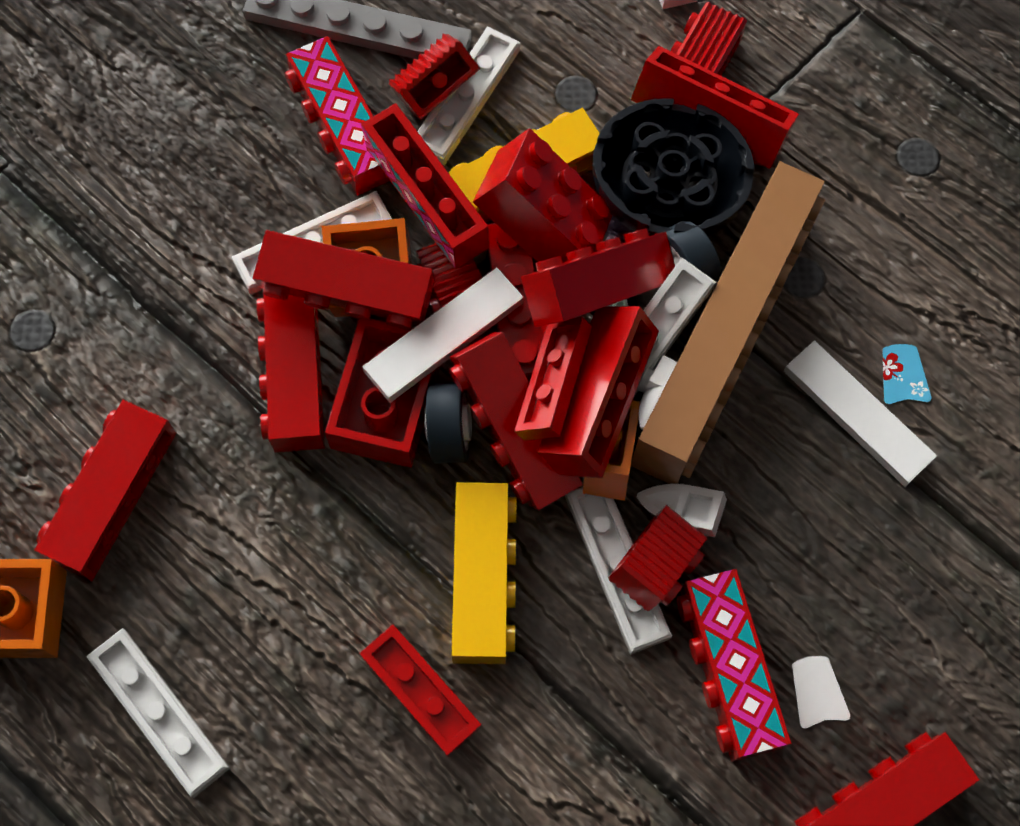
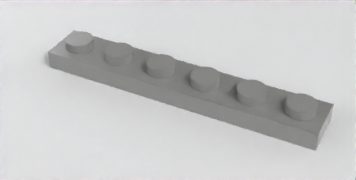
M247 0L243 8L245 20L322 38L328 36L331 40L413 59H418L419 54H424L425 49H430L431 44H436V39H442V34H449L460 41L467 51L472 39L470 29L344 0Z

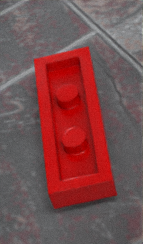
M584 317L549 324L546 327L514 430L524 441L560 437L592 326Z
M394 624L359 653L361 658L447 757L482 727V724Z

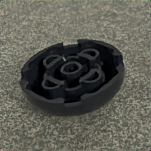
M668 98L646 100L618 112L601 130L597 138L592 160V172L596 190L603 197L610 209V213L617 221L633 232L648 228L649 235L667 232L674 229V232H684L700 227L707 236H710L734 220L750 195L755 169L749 145L730 121L706 106L697 104L696 110L685 105L673 104L674 99ZM692 181H700L692 187L689 185ZM662 198H668V199H670L671 201H666V200H664V199H662ZM685 222H692L695 225L686 224Z

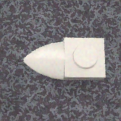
M664 355L655 370L649 367L646 369L637 388L638 391L644 393L639 407V424L642 430L677 364V361Z
M685 484L657 485L637 494V499L653 515H656L665 505H668L703 535L711 537L716 536L727 501L723 491Z

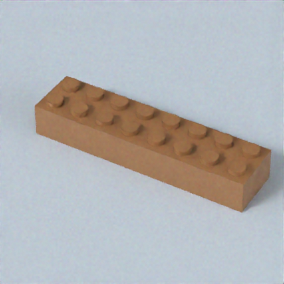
M779 161L638 439L631 461L632 467L667 484H678L682 475L690 479L700 455L716 426L718 418L826 200L819 197L825 182L824 180Z

